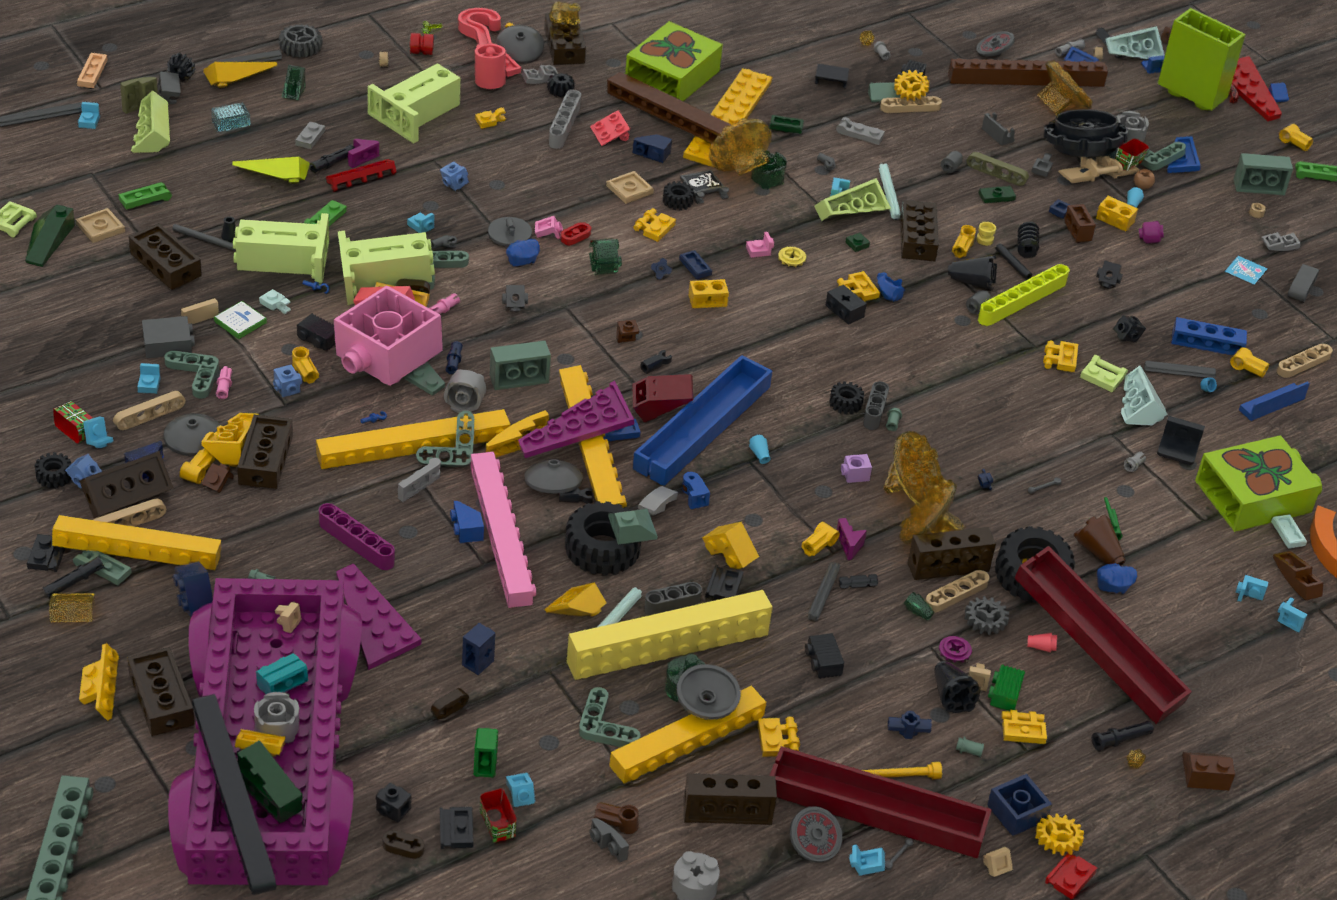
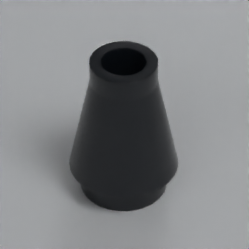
M233 217L224 218L221 233L223 240L232 243L233 239L237 238L235 237L236 225Z

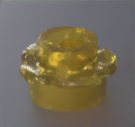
M863 31L860 34V41L866 46L870 45L875 38L872 31Z
M1141 749L1131 750L1128 754L1127 761L1130 768L1139 769L1144 763L1146 755L1142 753Z

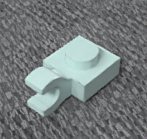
M273 289L259 297L260 304L272 311L276 308L284 314L291 311L286 306L290 301Z

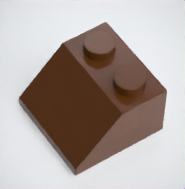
M1182 753L1187 788L1230 790L1235 777L1232 757L1217 754Z

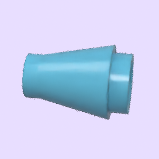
M1137 187L1129 190L1127 193V204L1137 208L1144 198L1143 191Z
M763 435L753 436L749 441L750 449L761 464L768 463L771 458L769 456L767 439Z

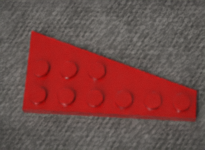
M1250 56L1239 58L1231 89L1267 121L1281 118L1282 112Z

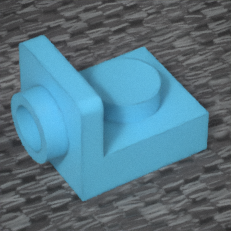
M82 102V113L78 120V127L96 129L100 119L99 104Z
M834 177L830 197L848 190L850 180Z
M420 212L408 218L407 225L418 233L427 232L434 228L435 215L430 213L425 216Z
M140 364V378L137 386L139 393L157 394L161 379L159 364Z
M99 416L83 421L87 444L93 445L95 448H103L107 446V443L113 442V437L107 436L104 417Z
M1245 575L1243 582L1239 581L1235 592L1239 594L1237 601L1241 602L1243 595L1263 600L1268 582Z
M1290 597L1286 603L1282 602L1278 609V613H1280L1278 622L1300 632L1308 614L1293 607L1294 599Z
M528 773L506 776V783L512 793V804L514 807L535 803L534 785Z

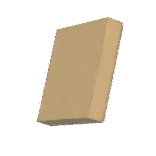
M635 171L608 180L606 186L625 204L654 193V188Z
M109 208L76 219V224L92 243L125 232L124 225Z

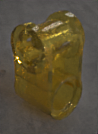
M555 2L552 5L549 17L553 22L578 24L580 23V5L576 3Z

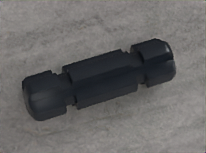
M869 574L868 577L866 575L850 576V578L848 576L839 578V586L842 589L849 588V586L856 588L878 585L876 574Z

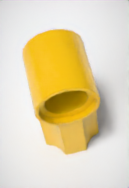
M1291 124L1279 132V138L1282 142H1290L1304 151L1309 150L1314 141L1311 137L1300 132L1299 127L1295 124Z
M964 225L961 227L960 234L952 248V253H954L955 257H965L970 247L973 246L976 229L973 226Z
M301 346L294 348L292 351L293 368L298 371L304 382L308 384L314 383L319 378V372L309 357V350Z
M1245 347L1240 348L1230 359L1231 366L1234 369H1245L1261 378L1264 377L1269 368V363L1253 356L1252 352Z
M205 448L200 450L190 462L186 461L183 463L179 473L180 478L201 484L206 470L215 461V457Z
M821 522L815 528L814 533L802 542L801 547L806 555L815 556L827 545L829 547L833 546L837 542L840 532L827 523Z

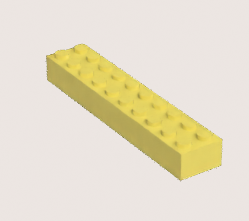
M759 590L570 633L567 664L574 679L577 680L727 644L743 642L757 637L760 638L768 635L772 605L765 592Z

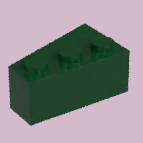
M260 740L237 753L238 766L247 792L279 823L302 811L303 795L301 791L296 788Z

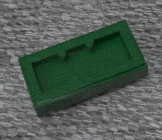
M772 115L769 129L802 134L804 120Z
M1011 186L980 188L978 192L983 203L1015 201L1016 199Z

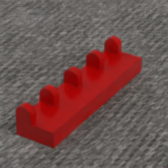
M385 159L326 176V181L328 184H331L333 191H337V184L346 182V186L351 187V180L361 178L362 182L365 183L367 182L368 175L376 173L378 178H382V171L390 169L392 174H396L397 171L395 162Z

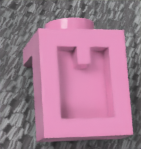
M555 216L535 222L537 238L554 233L556 238L560 239L563 227L561 222L556 220Z
M764 232L763 240L746 242V248L750 257L771 256L774 240L768 232Z

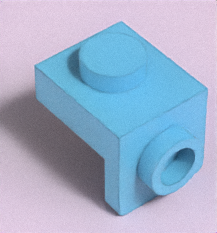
M852 845V854L849 856L850 864L852 867H855L859 876L885 871V852L883 848L861 852L858 845Z

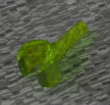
M424 21L422 25L425 28H421L424 34H428L431 29L442 27V24H429V22Z

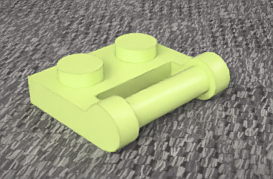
M9 201L0 209V230L7 232L11 237H15L21 228L37 217V214L32 209ZM23 215L24 217L13 226L12 224Z
M1094 355L1090 363L1081 372L1080 378L1113 393L1125 378L1128 369L1124 367L1119 368L1100 359V356Z

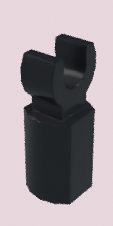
M662 350L658 355L656 354L642 361L640 364L641 370L648 374L660 368L663 364H670L672 362V355L665 357L666 351Z
M576 488L569 492L559 493V502L579 503V501H582L586 504L593 503V489L585 488L579 490V488Z

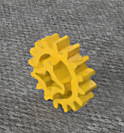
M908 70V73L903 71L902 75L898 74L897 79H895L894 90H896V95L901 94V99L906 97V101L910 98L915 101V98L921 100V95L925 97L926 92L929 91V81L927 76H923L922 72L917 74V70L914 73L911 70Z
M1055 814V817L1047 815L1046 819L1041 818L1040 823L1037 824L1035 838L1039 839V845H1045L1044 850L1052 849V854L1058 851L1064 856V852H1068L1071 855L1073 850L1079 851V847L1083 843L1084 831L1080 830V824H1074L1075 819L1068 820L1067 815H1064L1063 818L1059 817L1058 814Z

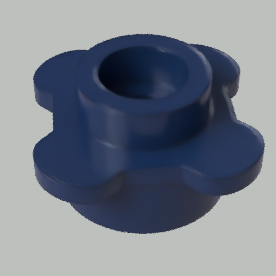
M661 258L660 261L651 265V269L656 273L657 279H662L664 275L670 274L672 271L668 267L665 258Z
M983 468L981 469L982 473L977 475L978 481L983 489L988 487L989 490H992L993 478Z

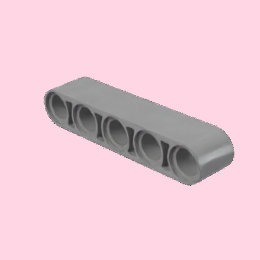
M569 90L566 93L549 131V146L551 148H562L580 110L581 93L577 90Z

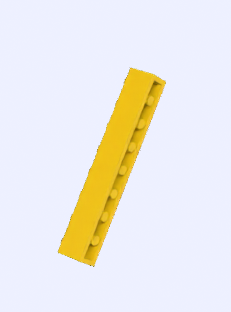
M62 515L58 516L52 529V546L99 551L104 554L176 565H186L199 561L205 569L216 570L221 557V540Z
M752 686L741 690L739 704L730 715L720 719L709 720L690 714L612 751L609 766L623 783L636 780L641 775L649 771L652 772L666 763H671L682 755L690 754L693 750L706 746L711 741L725 737L728 733L741 729L753 721H758V718H762L765 714L766 701Z

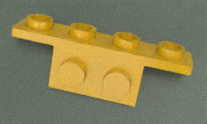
M107 643L102 645L101 660L83 667L79 700L84 705L96 700V710L106 720L112 719L119 655Z

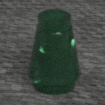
M915 592L911 593L904 602L907 610L927 621L935 612L922 596Z

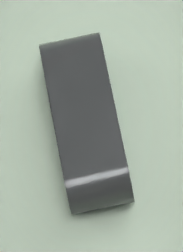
M1302 264L1287 296L1305 302L1317 279L1319 269Z
M878 381L872 385L863 421L864 427L869 430H876L880 426L889 391V386L885 382Z
M688 582L649 591L645 597L644 612L649 616L698 605L701 600L702 587L696 582Z

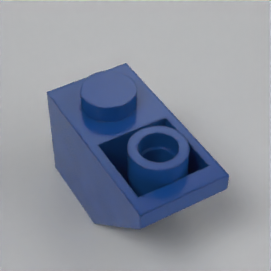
M454 501V509L450 510L451 521H455L453 524L454 535H458L459 542L483 541L484 524L481 513L459 501Z

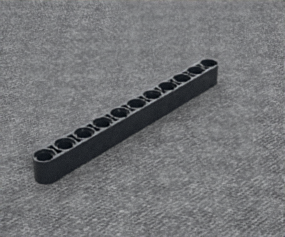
M211 694L192 699L194 714L251 894L253 896L276 890L275 876L216 695Z

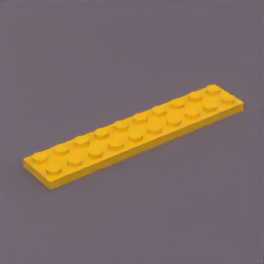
M742 68L710 115L741 128L772 83V77ZM695 136L684 151L683 158L715 167L725 150Z

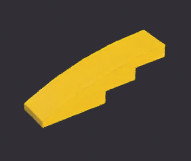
M544 410L509 426L486 444V452H494L495 458L521 450L518 440L533 430L541 429L548 425L549 414Z

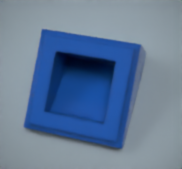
M1285 83L1270 84L1269 91L1275 102L1289 100Z

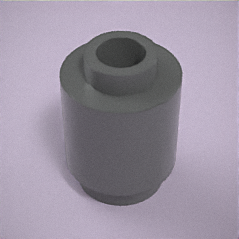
M951 151L941 161V168L947 173H953L963 162L962 154L959 151Z
M984 290L976 292L966 301L967 309L973 314H979L981 304L991 299L990 294Z

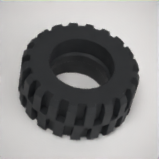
M600 501L594 502V504L588 503L583 508L579 507L568 519L565 537V550L571 562L576 566L579 565V568L585 572L587 570L590 571V574L596 575V573H599L602 576H607L610 573L615 575L619 571L624 572L629 569V566H633L639 558L641 542L618 544L617 540L600 541L592 538L593 536L605 535L616 539L608 514L631 510L627 507L623 508L618 503L615 505L608 501L605 503H600Z
M1028 526L1025 529H1016L1015 532H1010L1001 543L995 562L997 579L1002 583V587L1006 591H1010L1012 596H1018L1023 601L1030 600L1031 603H1038L1015 579L1020 565L1023 564L1020 559L1035 558L1037 553L1050 546L1073 570L1075 561L1074 554L1070 550L1071 547L1067 542H1063L1064 539L1060 535L1056 536L1053 531L1043 530L1042 527L1033 528V526Z

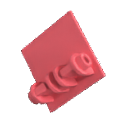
M619 110L590 126L601 146L617 137L622 141L629 139L628 131H630V128Z

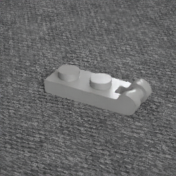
M843 117L836 128L840 134L877 145L880 144L885 131L852 122L847 117Z
M431 458L428 465L417 470L407 479L402 480L398 484V499L405 502L438 480L441 474L439 469L441 467L440 459Z

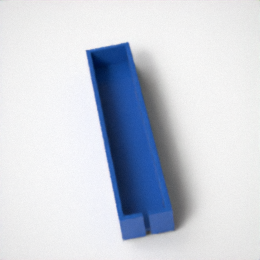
M741 355L702 390L693 401L689 402L634 452L633 470L646 477L650 475L651 480L665 486L770 388L772 370Z

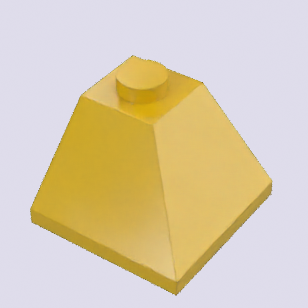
M594 582L570 588L544 610L546 613L581 617L590 615L592 617L602 611L600 608L606 604V601Z

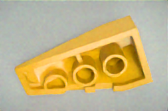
M214 62L204 68L203 71L211 85L223 88L227 87L228 84L272 69L277 66V62Z
M255 413L237 414L228 420L227 425L218 426L215 433H207L201 441L202 446L221 464H229L232 467L238 466Z

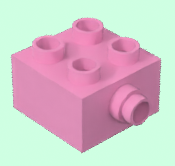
M389 286L383 287L334 319L336 355L341 357L343 367L352 374L365 371L389 386L398 383L401 378L443 351L441 315Z

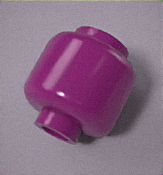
M1158 221L1144 222L1142 228H1139V238H1143L1145 244L1159 243L1161 238H1164L1163 225H1160Z

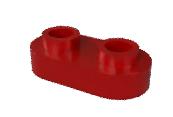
M584 222L570 226L561 232L560 240L565 245H574L590 237L591 226Z

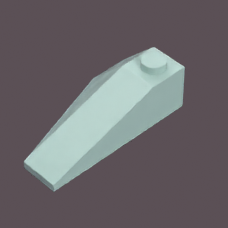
M1157 26L1105 38L1109 54L1148 60L1149 57L1164 55Z
M1138 366L1125 376L1124 390L1126 392L1122 400L1124 408L1121 409L1124 422L1134 425H1154L1156 422L1163 420L1167 412L1143 368Z

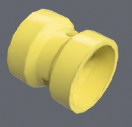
M991 222L980 223L977 242L984 246L993 244L996 226Z

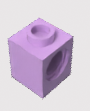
M868 455L845 456L844 464H841V473L845 475L847 483L870 481L872 466Z

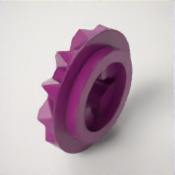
M958 636L946 637L939 644L940 656H945L946 661L951 659L954 663L956 661L963 663L965 659L969 660L972 653L969 642Z

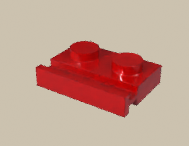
M1067 853L1046 877L1045 883H1051L1054 885V889L1073 900L1094 876L1097 867L1080 856L1076 857L1073 853L1071 855Z

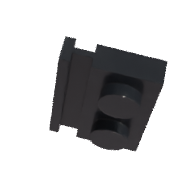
M37 534L27 561V569L44 571L53 569L54 572H57L66 548L52 546L51 535Z
M716 564L705 597L711 596L714 597V600L737 596L744 571L725 566L721 568Z
M450 807L447 810L440 808L441 849L450 846L451 849L473 848L472 807Z

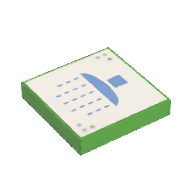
M240 301L214 316V322L237 339H240L266 324L267 318L245 302Z

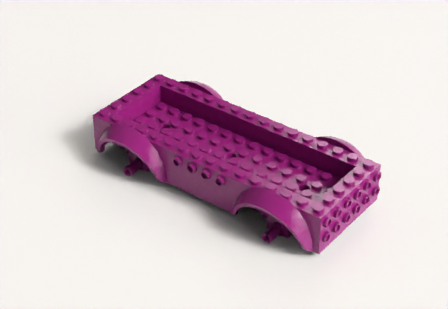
M215 578L213 602L196 610L190 619V663L199 696L216 695L236 759L237 753L241 751L240 748L235 747L236 738L241 729L255 731L254 706L258 700L264 699L265 692L258 688L256 671L292 653L307 665L308 681L285 692L289 695V698L294 701L296 700L299 704V731L292 742L284 743L280 755L272 756L296 788L301 791L303 795L302 811L279 823L249 793L248 796L275 876L276 885H328L329 878L339 871L353 809V781L351 777L335 769L336 748H339V735H337V731H340V718H338V714H341V702L349 696L360 651L362 635L361 614L344 604V580ZM291 602L299 604L302 620L291 633L283 631L281 624L277 623L280 615L276 614L275 610L279 605L288 606ZM196 720V730H199V726ZM199 730L198 733H194V747H197L195 767L178 775L173 780L169 792L168 819L175 859L179 870L188 876V884L248 885Z

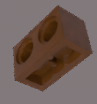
M1068 205L1064 222L1076 242L1092 241L1096 224L1085 205Z

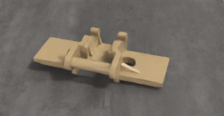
M1109 156L1096 157V162L1091 158L1081 157L1080 167L1059 170V173L1071 183L1093 182L1095 177L1102 174L1110 175L1113 178L1132 175L1138 172L1139 169L1135 166L1126 171L1116 159H1112Z

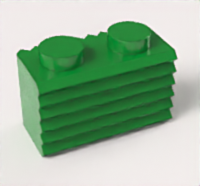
M1001 665L999 672H994L992 683L995 686L990 687L988 698H991L990 706L1008 711L1015 710L1025 674L1024 670L1021 671L1020 669Z
M478 728L476 730L473 773L476 777H495L498 750L497 729Z

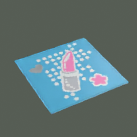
M1237 256L1225 272L1255 285L1267 268Z

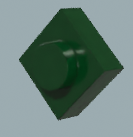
M861 233L846 237L845 243L854 252L869 248L870 241Z

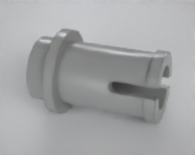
M878 41L874 44V51L881 56L882 60L890 58L891 54L884 42Z
M1137 452L1134 456L1124 461V468L1129 472L1136 471L1138 466L1146 461V456L1140 459L1144 453Z

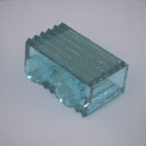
M243 102L211 109L212 123L218 132L251 125L250 113Z

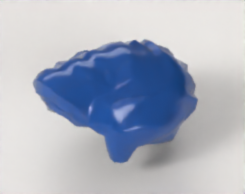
M535 239L517 240L511 243L506 249L510 264L514 267L530 264L531 262L534 264L540 252V245Z
M878 273L877 283L882 296L889 301L901 300L905 291L901 285L902 279L894 281L887 276V273Z
M1116 563L1104 565L1097 571V586L1102 591L1121 592L1124 594L1137 579L1136 569L1130 566H1120Z

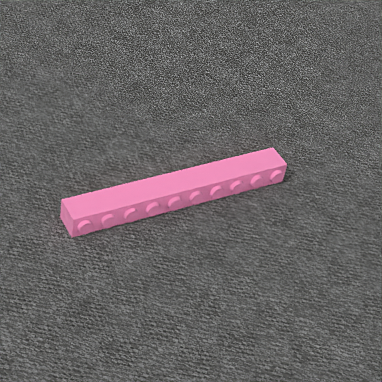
M494 452L471 454L470 469L508 608L533 605L536 587L535 584H531V570H527V556L523 555L524 546L523 542L519 541V528L515 527V514L511 513V500H507L508 490L507 486H503V472H499L500 461L495 458Z

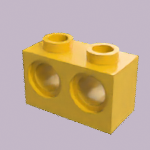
M1107 196L1099 205L1096 219L1126 232L1135 222L1138 208Z
M725 279L690 281L688 295L692 308L727 307L729 292Z

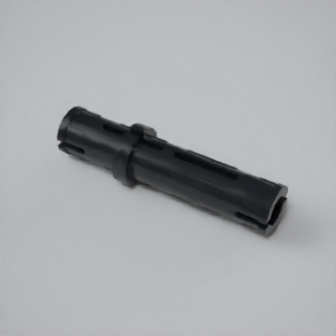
M348 145L330 155H323L319 160L311 162L309 167L313 173L324 168L328 169L333 164L348 158V151L355 147Z
M99 556L84 565H78L77 569L43 587V590L47 597L51 599L79 581L89 579L90 575L105 568Z

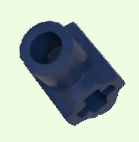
M907 711L901 717H888L887 722L888 731H899V734L904 736L905 739H912L918 732L931 733L932 728L931 719H920V716L914 711Z

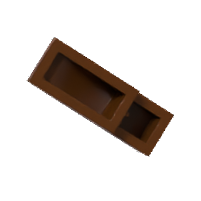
M1291 551L1273 554V559L1284 578L1304 600L1322 597L1324 583L1312 574V566Z

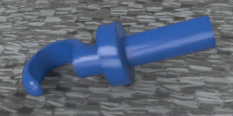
M306 280L303 281L304 285L312 287L315 291L317 289L321 290L324 285L327 287L325 294L330 290L329 285L326 283L319 285V282L316 281L314 283Z
M383 411L380 412L383 416L371 413L369 417L363 418L360 421L362 424L369 421L374 423L377 419L385 420L387 414Z

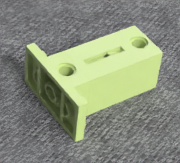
M437 63L385 91L371 84L368 86V114L412 143L419 141L420 126L460 105L461 78Z
M321 213V220H317V224L240 220L239 227L235 229V237L237 238L233 239V249H236V252H234V263H237V270L310 274L312 279L319 282V285L323 283L329 246V214Z
M338 231L347 305L354 304V297H356L361 287H375L376 282L396 286L397 281L400 279L432 282V275H435L431 241L426 238V232L350 241V238H346L345 231Z

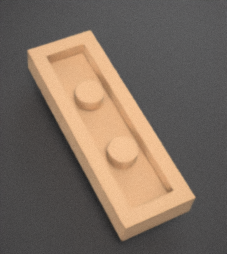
M90 53L77 80L78 86L85 88L95 87L106 65L107 55Z

